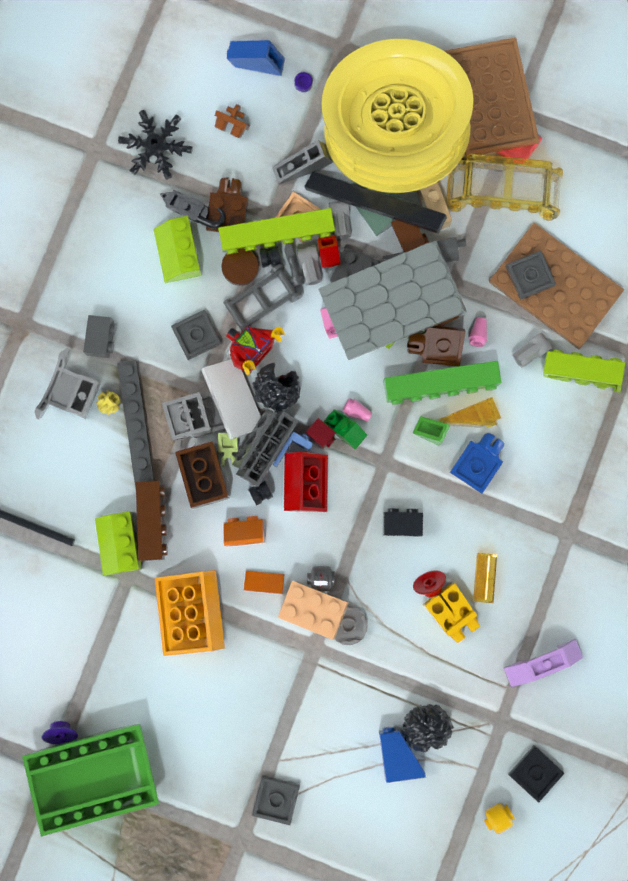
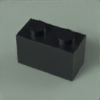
M388 508L387 512H383V536L422 537L423 513H418V509H407V512H399V509Z

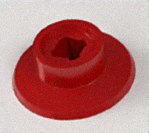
M437 570L426 572L414 581L413 590L426 597H435L441 593L442 587L446 582V575Z

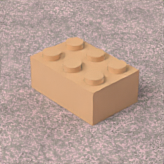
M292 581L278 618L334 640L348 602Z

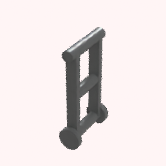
M283 263L275 266L270 271V276L232 301L228 298L223 302L241 331L287 301L293 303L303 296L301 291H296L284 273L283 269L285 266ZM279 277L289 294L270 306L259 289ZM253 293L264 311L244 322L234 305Z

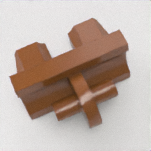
M238 104L234 108L227 107L226 111L231 113V116L217 110L214 115L217 116L214 127L225 131L228 122L234 124L230 134L237 138H241L244 131L249 130L250 125L237 120V117L243 119L245 113L240 112L241 106Z

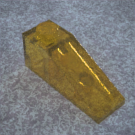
M491 397L440 418L438 421L450 426L477 428L486 426L488 429L497 425V421L501 419V416Z

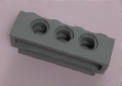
M266 409L232 464L239 468L236 475L259 487L298 423V420L282 410L271 411Z

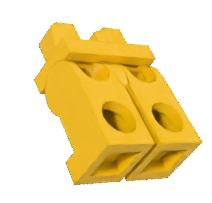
M453 582L442 589L439 595L430 598L422 604L445 634L457 643L466 637L460 630L463 626L466 625L471 632L480 627L476 619L477 614Z

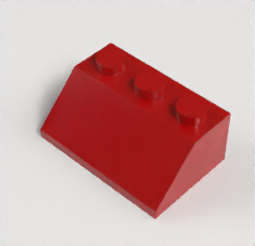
M307 452L285 453L284 511L327 512L328 455Z

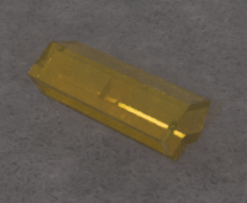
M477 553L474 602L494 603L497 555Z

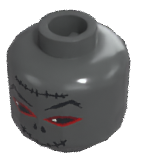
M314 566L311 569V573H307V585H311L312 589L318 591H330L331 587L335 585V571H332L329 566Z

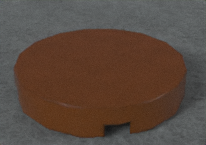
M238 249V253L226 254L224 256L221 268L223 276L232 285L244 286L254 281L258 275L259 265L254 253L245 249Z

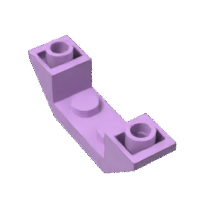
M576 639L557 646L558 649L526 662L519 661L505 667L504 671L510 686L513 687L536 681L568 668L581 660L583 655Z

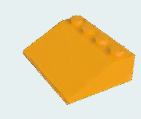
M216 570L155 578L163 656L224 649Z

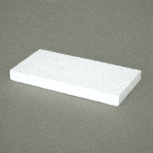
M232 360L204 367L202 373L229 439L232 440L252 433L261 416L242 370L234 367Z

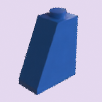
M270 40L230 41L229 49L227 50L226 59L235 68L282 76L285 58Z
M393 726L384 727L383 731H379L386 783L426 778L424 770L400 731Z

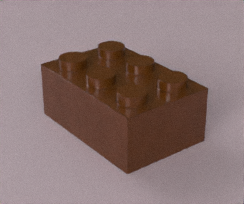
M213 441L175 452L191 509L230 499Z

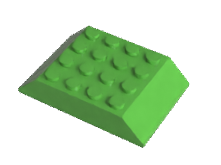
M140 724L119 727L46 747L22 756L41 837L159 804Z

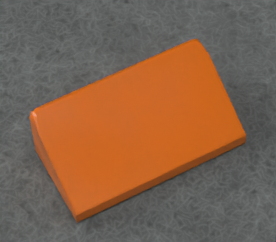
M246 571L243 590L283 594L284 574Z

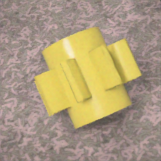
M107 390L105 393L102 392L97 396L99 401L96 404L100 412L110 415L120 409L118 405L121 401L116 393Z

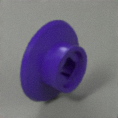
M56 721L50 724V729L46 730L41 738L46 743L61 744L76 740L78 734L70 728L68 722Z

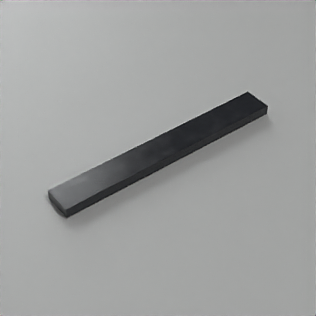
M313 171L304 186L307 191L439 234L447 219L444 213Z

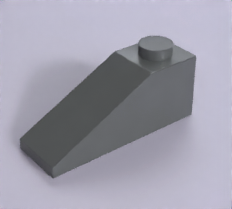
M317 140L272 168L278 184H282L311 174L312 171L317 172L332 164L333 161L328 153L326 144Z

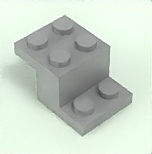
M200 392L162 403L173 441L189 436L197 438L225 429L211 393L201 396Z

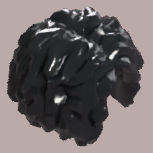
M271 363L261 368L260 372L257 373L255 382L252 383L255 391L254 397L264 407H271L273 410L280 411L296 404L300 398L299 376H297L296 371H290L286 375L276 377L274 372L276 364Z
M432 704L427 706L420 705L418 708L414 707L404 717L405 722L402 726V734L405 736L404 739L408 742L409 747L415 751L425 753L428 752L430 747L437 750L447 746L454 726L450 721V716L440 706H433Z

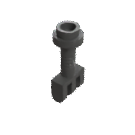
M286 244L285 255L293 276L290 282L294 287H298L304 284L305 278L300 276L292 245Z

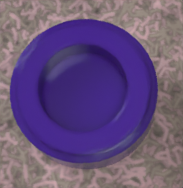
M301 72L295 76L294 86L299 92H308L312 88L313 80L310 74Z

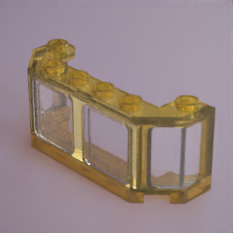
M470 154L467 155V160H461L454 170L448 174L446 206L453 212L461 211V209L465 208L466 204L476 208L490 206L491 209L509 208L511 211L523 209L528 210L530 213L539 212V216L543 217L544 220H554L560 214L559 198L563 169L560 167L553 169L551 162L543 160Z

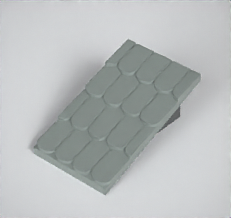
M437 241L402 253L318 289L348 360L367 354L467 312Z

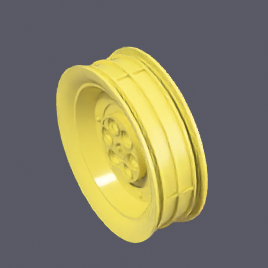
M387 39L370 43L346 56L334 68L326 81L322 94V115L325 123L324 135L328 153L334 164L345 176L363 187L386 193H405L426 188L450 174L462 160L468 147L471 128L470 119L473 111L471 83L460 64L436 46L411 39Z

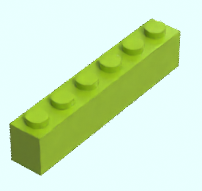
M331 208L218 228L222 251L227 252V255L238 253V249L245 248L246 251L256 250V246L264 245V248L274 247L275 243L283 242V245L292 244L295 239L300 238L301 241L313 240L312 236L320 235V238L329 237L335 231Z

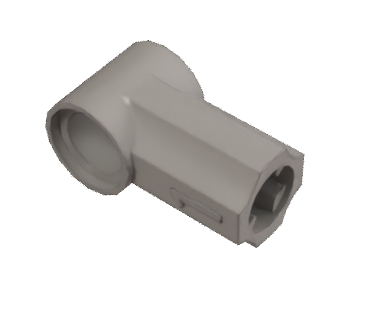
M340 201L330 202L329 208L332 211L336 239L342 240L351 237L349 204Z
M310 246L296 250L299 264L303 269L306 285H315L322 282L316 247Z
M541 332L512 356L515 362L522 368L535 358L547 353L553 347Z

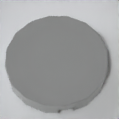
M347 606L335 640L340 644L354 645L364 638L368 623L365 615L359 609Z

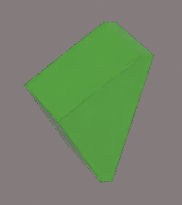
M420 416L413 434L440 446L450 425Z

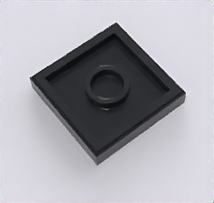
M533 745L508 775L539 803L565 773Z

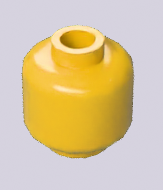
M497 803L485 811L487 818L484 819V822L489 831L494 830L495 833L501 834L513 826L512 820L515 818L507 804Z

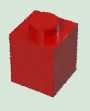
M336 235L318 238L317 243L322 268L341 265Z

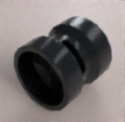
M278 246L272 247L269 250L265 248L259 249L263 268L269 267L272 264L275 266L281 264Z
M265 480L261 482L259 487L248 489L256 506L265 499L273 498Z

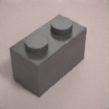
M88 315L83 350L86 356L109 358L110 353H113L114 342H112V335L116 333V323H114L111 317Z

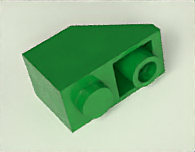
M335 409L323 421L336 432L335 435L355 450L368 436L356 422Z

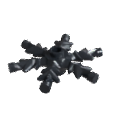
M141 110L139 115L142 122H138V124L145 129L142 132L147 133V138L142 140L138 135L137 139L131 133H129V138L118 137V144H128L127 149L135 146L136 150L141 146L145 148L144 153L138 154L139 158L132 160L136 164L129 171L133 175H136L140 168L145 171L146 161L150 163L149 157L156 156L155 164L159 163L157 172L163 171L165 180L170 179L172 175L169 168H173V165L166 161L169 158L163 156L164 151L169 150L172 155L174 151L177 155L182 156V152L192 154L193 146H184L185 141L175 143V140L171 143L166 142L167 136H173L171 132L179 130L178 127H175L181 121L177 114L171 122L166 119L165 128L161 126V133L156 134L154 132L156 125L152 126L154 118L148 119L146 110Z

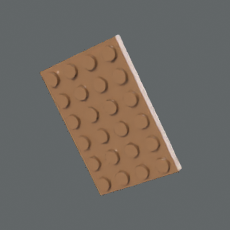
M516 37L445 50L463 68L473 91L470 139L465 157L539 144V136Z
M533 223L489 280L491 285L578 350L624 291L622 287L535 223ZM542 251L556 286L520 300L505 266L523 257Z

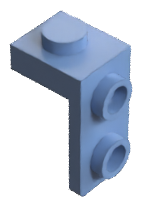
M292 432L284 444L285 446L276 457L273 466L278 467L292 442L309 452L313 446V443L310 442L311 438L303 433L298 435Z

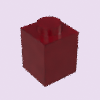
M319 418L306 431V435L322 449L325 446L329 448L336 440L334 438L336 432Z

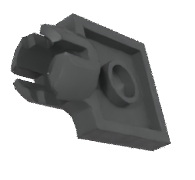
M345 247L340 258L341 265H337L330 282L333 283L366 268L375 266L380 261Z

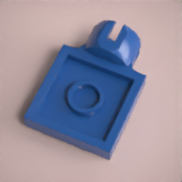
M491 433L484 434L478 443L470 441L450 471L452 475L483 494L503 463L499 459V453L504 447V442L498 438L490 446L495 438V435Z

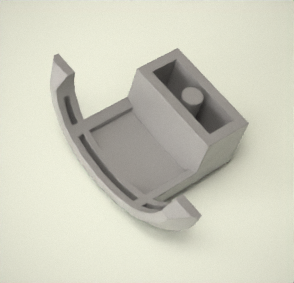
M69 348L60 352L49 386L34 411L38 420L45 414L49 405L86 419L101 385L98 381L65 369L70 353Z

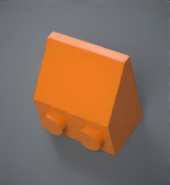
M258 516L247 517V521H239V518H230L227 523H223L224 546L226 547L265 543L263 519H259Z

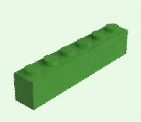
M498 361L386 377L383 380L387 403L391 402L392 405L403 404L404 400L418 402L422 401L424 397L438 399L443 394H448V397L460 395L459 392L467 391V394L478 392V389L483 388L486 391L496 390L497 386L502 383Z

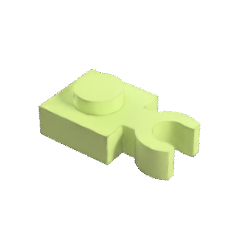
M218 433V452L224 453V456L221 458L222 466H225V460L228 458L232 460L233 464L235 460L233 453L238 452V438L230 440L227 433Z

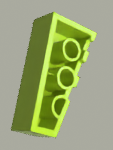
M554 349L552 352L547 351L543 374L545 378L571 382V379H573L575 383L584 386L593 383L597 388L604 390L605 388L613 387L614 392L620 393L626 362H622L618 358L606 360L598 355L585 357L577 352L564 354L563 351Z

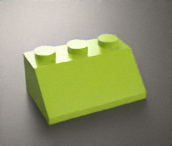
M188 216L169 219L153 229L165 283L202 276Z
M128 511L95 518L103 576L141 570L134 513Z

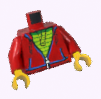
M246 327L239 333L234 328H231L226 337L232 341L230 357L234 367L245 371L246 375H250L273 349V339H276L277 342L282 341L280 335H285L281 327H276L273 330Z

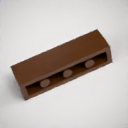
M160 481L136 482L139 561L165 560V556L168 555V546L164 544V536H167V525L163 524V516H166V505H162V497H165V485H162Z

